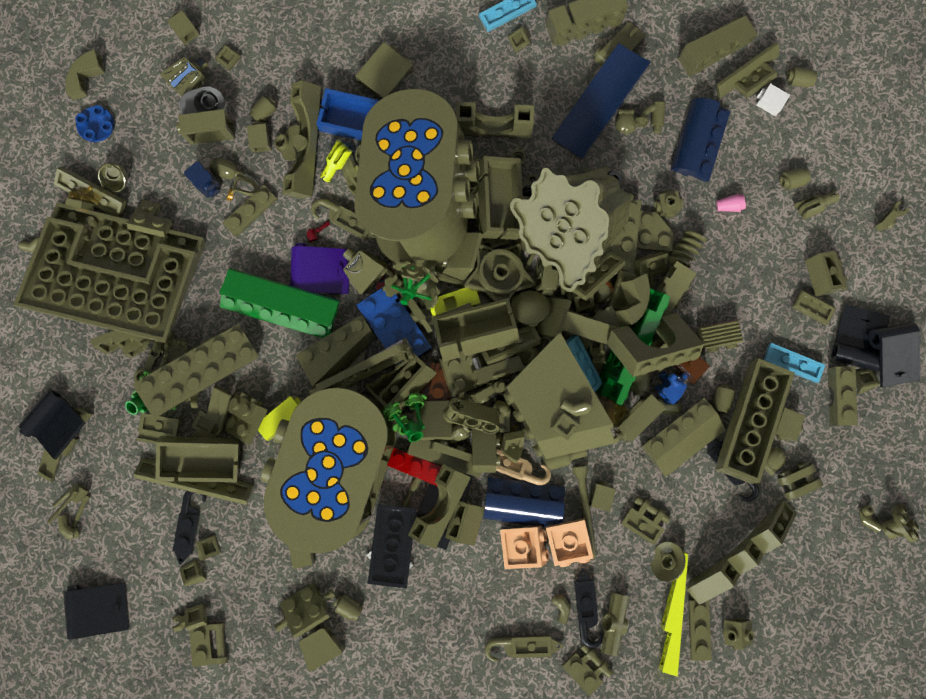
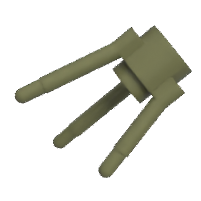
M79 483L73 485L53 505L56 508L66 499L47 521V524H51L71 501L75 503L82 501L72 524V527L75 528L86 502L90 499L87 495L90 491Z

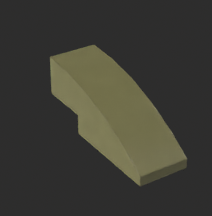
M570 310L567 313L562 330L607 344L611 330L620 328V326Z

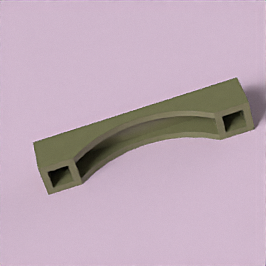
M304 80L291 84L290 103L300 126L299 135L306 137L308 143L302 151L298 152L292 167L284 175L282 192L283 195L298 199L312 197L314 191L313 180L318 127L316 124L321 100V86Z

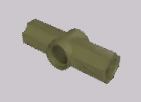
M612 593L608 614L604 615L602 619L604 637L601 653L616 657L619 654L622 635L628 630V620L625 617L629 596Z

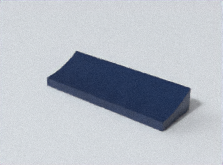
M618 43L552 139L583 160L646 72L651 62Z

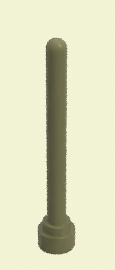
M588 465L574 466L572 470L573 475L578 479L583 518H585L590 537L593 557L596 558L586 477L587 473H589Z

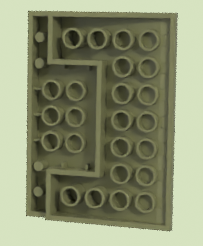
M56 203L52 216H47L13 305L43 314L167 343L206 242L203 237L170 229L165 238L127 229L128 219Z

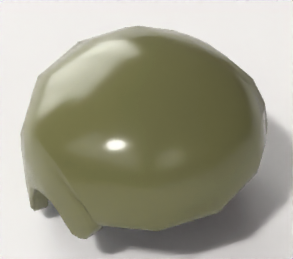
M107 162L98 170L97 177L101 186L109 189L111 193L120 192L126 186L128 174L120 164Z

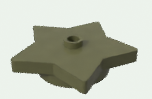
M480 244L476 258V269L464 284L465 288L486 293L492 302L507 298L510 300L514 293L532 289L536 286V283L523 268L521 244L497 250Z

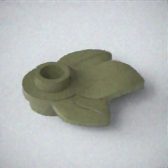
M299 125L289 127L285 134L278 135L274 141L276 149L288 161L296 160L297 152L302 151L308 143L306 137L299 135Z

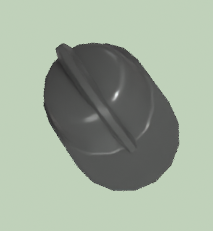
M205 86L185 93L181 97L179 105L182 114L224 109L225 101L219 90L211 86Z

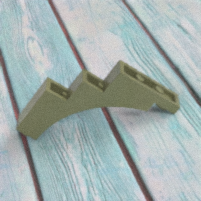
M784 499L777 503L774 511L765 516L760 524L735 549L715 565L692 579L686 590L700 605L733 588L740 575L757 567L764 554L783 544L797 513Z

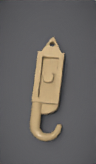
M496 449V454H500V466H496V471L535 485H544L549 482L551 471L545 464H541V467L546 471V475L543 478L531 475L532 465L528 460L520 458L517 463H514L501 450Z

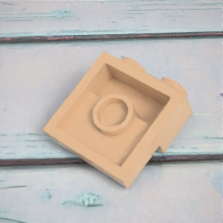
M585 518L546 526L555 566L566 567L578 561L579 563H586L594 558Z
M542 525L500 530L505 569L543 567L546 565V561H549V551L544 547L547 533L545 529L542 530Z

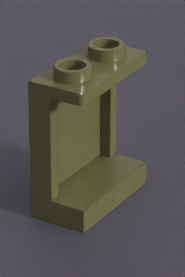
M383 42L355 77L360 85L381 100L390 95L409 72L411 74L414 72L413 62L407 56H401L393 45H387Z

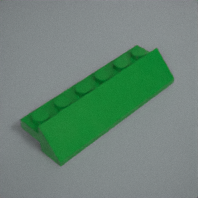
M232 268L228 269L219 292L221 294L220 308L321 338L332 333L340 300Z
M651 288L649 303L643 316L636 323L626 325L632 329L643 343L649 346L652 343V337L656 328L660 325V319L664 310L667 309L671 297ZM610 350L606 364L603 366V371L599 375L602 385L595 392L619 405H623L624 400L628 397V391L636 379V376L632 377L612 350Z

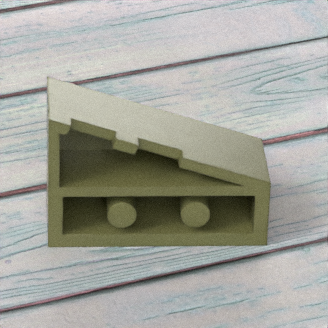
M678 261L668 268V271L655 289V291L671 296L668 307L664 310L662 317L671 315L672 310L679 306L682 301V295L688 291L692 280L697 274Z
M414 354V359H410L408 362H401L395 366L393 371L388 374H382L379 376L380 379L372 384L368 383L365 387L384 407L390 403L399 402L398 407L403 411L407 407L404 401L409 398V395L420 393L437 373L424 360Z

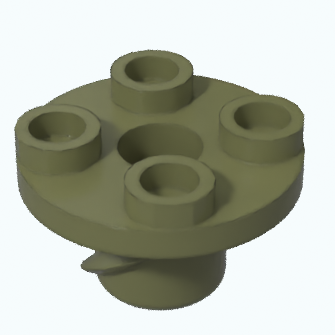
M901 503L892 506L893 518L882 522L884 534L889 539L901 536L911 543L920 539L917 533L919 526L914 519L909 518L905 505Z

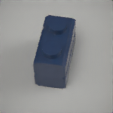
M199 161L184 171V175L205 197H215L220 192L221 185Z

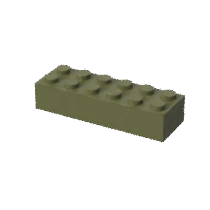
M237 324L132 385L153 419L253 362L259 356L240 325Z
M759 358L749 362L715 470L750 484L760 483L795 372Z

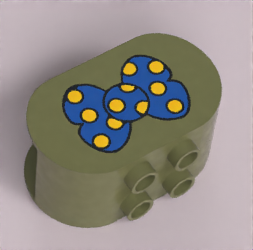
M422 89L401 90L379 100L370 109L364 120L354 202L355 213L362 226L376 236L381 251L391 261L397 263L399 260L408 259L411 263H416V266L420 268L422 266L428 268L438 265L450 258L459 249L467 233L468 218H476L477 197L475 194H470L471 182H479L480 162L478 158H473L472 141L465 140L454 110L444 98L436 93Z
M324 389L305 398L293 411L290 421L285 419L280 421L275 433L274 442L281 444L277 459L269 458L266 461L262 470L261 481L268 483L264 494V511L268 524L275 535L288 546L308 553L330 552L345 545L359 535L368 525L397 438V432H388L387 424L381 413L385 407L379 401L366 394L348 389Z

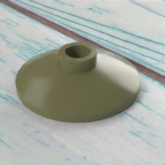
M663 542L655 548V557L650 564L653 574L659 580L671 582L681 576L686 560L684 552L679 545L673 542Z

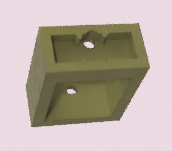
M224 109L178 115L177 131L190 145L235 139L233 120Z
M652 394L646 395L614 425L613 429L615 432L613 434L617 435L620 441L632 442L666 408Z

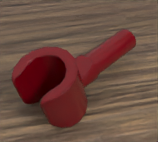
M326 221L318 228L309 229L307 231L308 241L311 243L318 240L317 233L328 227L330 223Z

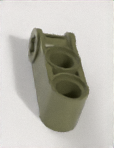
M452 398L449 402V407L443 410V418L449 423L476 429L488 434H494L499 431V411L495 408L486 407L460 398Z

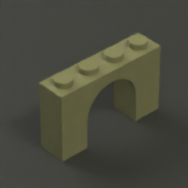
M456 102V117L464 136L531 139L535 105L515 104L514 112L510 115L487 116L476 111L475 102Z
M675 313L661 317L660 325L656 329L658 335L668 345L667 348H654L643 343L629 326L612 329L607 345L632 377L696 360L701 355L704 343L684 320Z

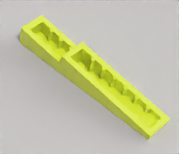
M685 552V568L681 576L672 581L661 628L667 631L659 669L663 673L677 677L688 554Z

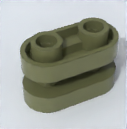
M805 461L796 465L797 469L793 471L787 469L779 473L780 476L777 480L780 486L787 485L789 489L784 492L787 500L796 499L823 486L820 477L813 478L812 473L817 471L813 463ZM805 478L806 482L798 486L795 485V481Z

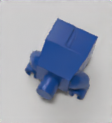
M662 371L659 374V378L663 381V384L657 385L654 390L666 403L675 404L682 397L687 387L684 381L688 377L683 372L679 376H676L674 373L668 376L665 371Z

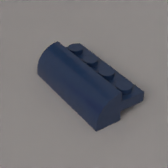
M692 99L670 169L681 175H690L698 180L709 182L731 111L719 106L720 102L713 99Z
M488 477L483 519L542 525L544 527L562 523L565 508V487L548 484L535 485L530 482Z

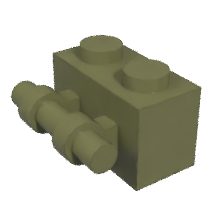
M835 251L819 253L805 260L815 296L832 294L839 290L844 291L848 289L846 284L848 280L844 276L841 267L843 265L842 261L838 258Z

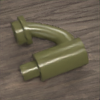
M656 101L649 104L640 116L635 118L636 126L646 127L647 123H649L647 116L652 112L651 126L654 127L653 133L660 134L661 127L665 123L666 103Z

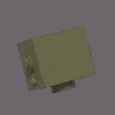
M784 407L775 434L777 439H784L788 442L797 441L799 434L803 430L802 424L805 415L793 411L792 408Z

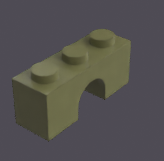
M855 367L828 368V387H831L834 392L833 405L829 406L830 426L858 425Z

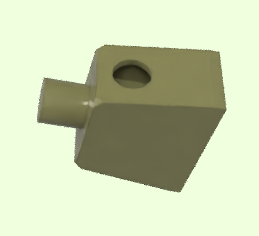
M326 624L318 629L316 626L305 632L306 636L299 640L309 672L339 656L345 650Z

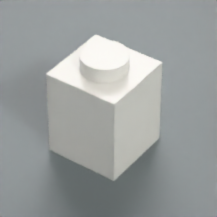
M770 83L766 89L762 88L756 98L759 101L756 105L776 116L783 108L790 94Z

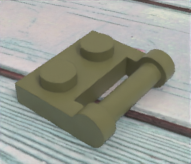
M225 622L210 623L189 630L193 667L228 663L223 633ZM211 630H215L218 657H213Z

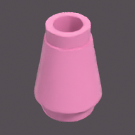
M737 193L716 200L717 211L741 212V210L746 208L744 194L739 195Z

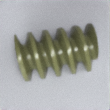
M685 231L683 233L684 237H681L679 244L675 246L676 250H673L671 252L672 256L668 257V263L673 265L678 261L684 266L691 268V264L688 261L694 262L696 260L692 254L699 255L696 248L703 249L700 241L706 243L707 239L698 232Z

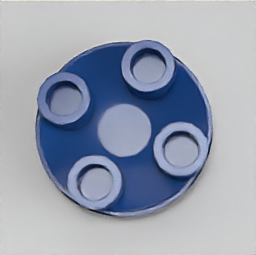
M100 105L89 107L75 117L79 135L89 142L103 141L113 132V116Z

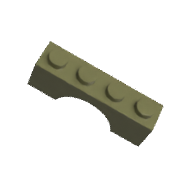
M443 464L435 479L439 489L438 501L431 512L416 518L408 536L423 545L436 549L471 477Z

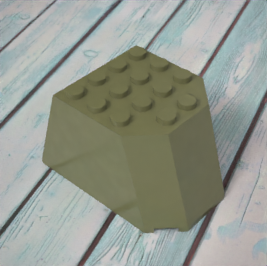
M561 333L504 390L503 398L508 405H512L515 410L512 414L517 423L521 422L524 426L521 430H523L526 439L532 440L534 444L532 448L538 457L542 456L543 459H549L619 442L617 435L613 436L611 428L614 427L613 423ZM564 399L574 404L582 402L583 399H589L593 404L592 410L581 416H574L561 409L560 406ZM563 411L580 424L568 441L551 429V426Z

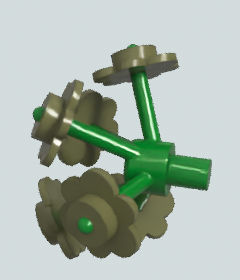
M408 259L399 260L396 265H393L394 269L402 271L404 287H401L402 282L396 275L387 277L383 287L386 296L392 297L400 291L402 294L401 304L408 305L410 299L418 297L425 299L426 309L433 308L438 301L436 288L432 287L431 290H428L427 295L420 293L427 288V279L430 278L433 282H439L436 278L437 273L435 269L427 268L426 266L417 267L416 263H411Z

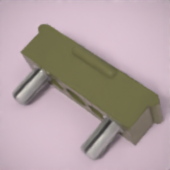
M510 356L505 358V361L482 368L479 358L474 357L472 361L476 370L470 374L474 383L473 387L477 388L518 374L525 369V365L522 364L519 356L514 358Z

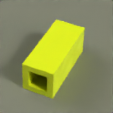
M463 288L439 296L436 305L430 308L432 316L468 303H471L472 307L481 305L477 291Z
M290 396L263 418L258 431L266 441H270L275 437L277 427L282 419L290 421L293 411L302 402L299 397L295 399L293 396Z

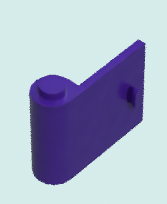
M295 243V246L291 247L290 286L313 293L349 294V278L343 270L349 263L343 256L347 249L308 247L305 243Z

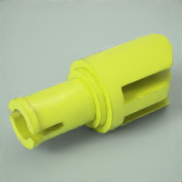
M338 139L326 157L327 165L320 174V177L326 182H330L335 172L344 167L353 152L341 140Z

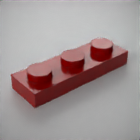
M396 448L393 449L387 464L388 467L437 486L435 479L441 469L439 465L409 455Z

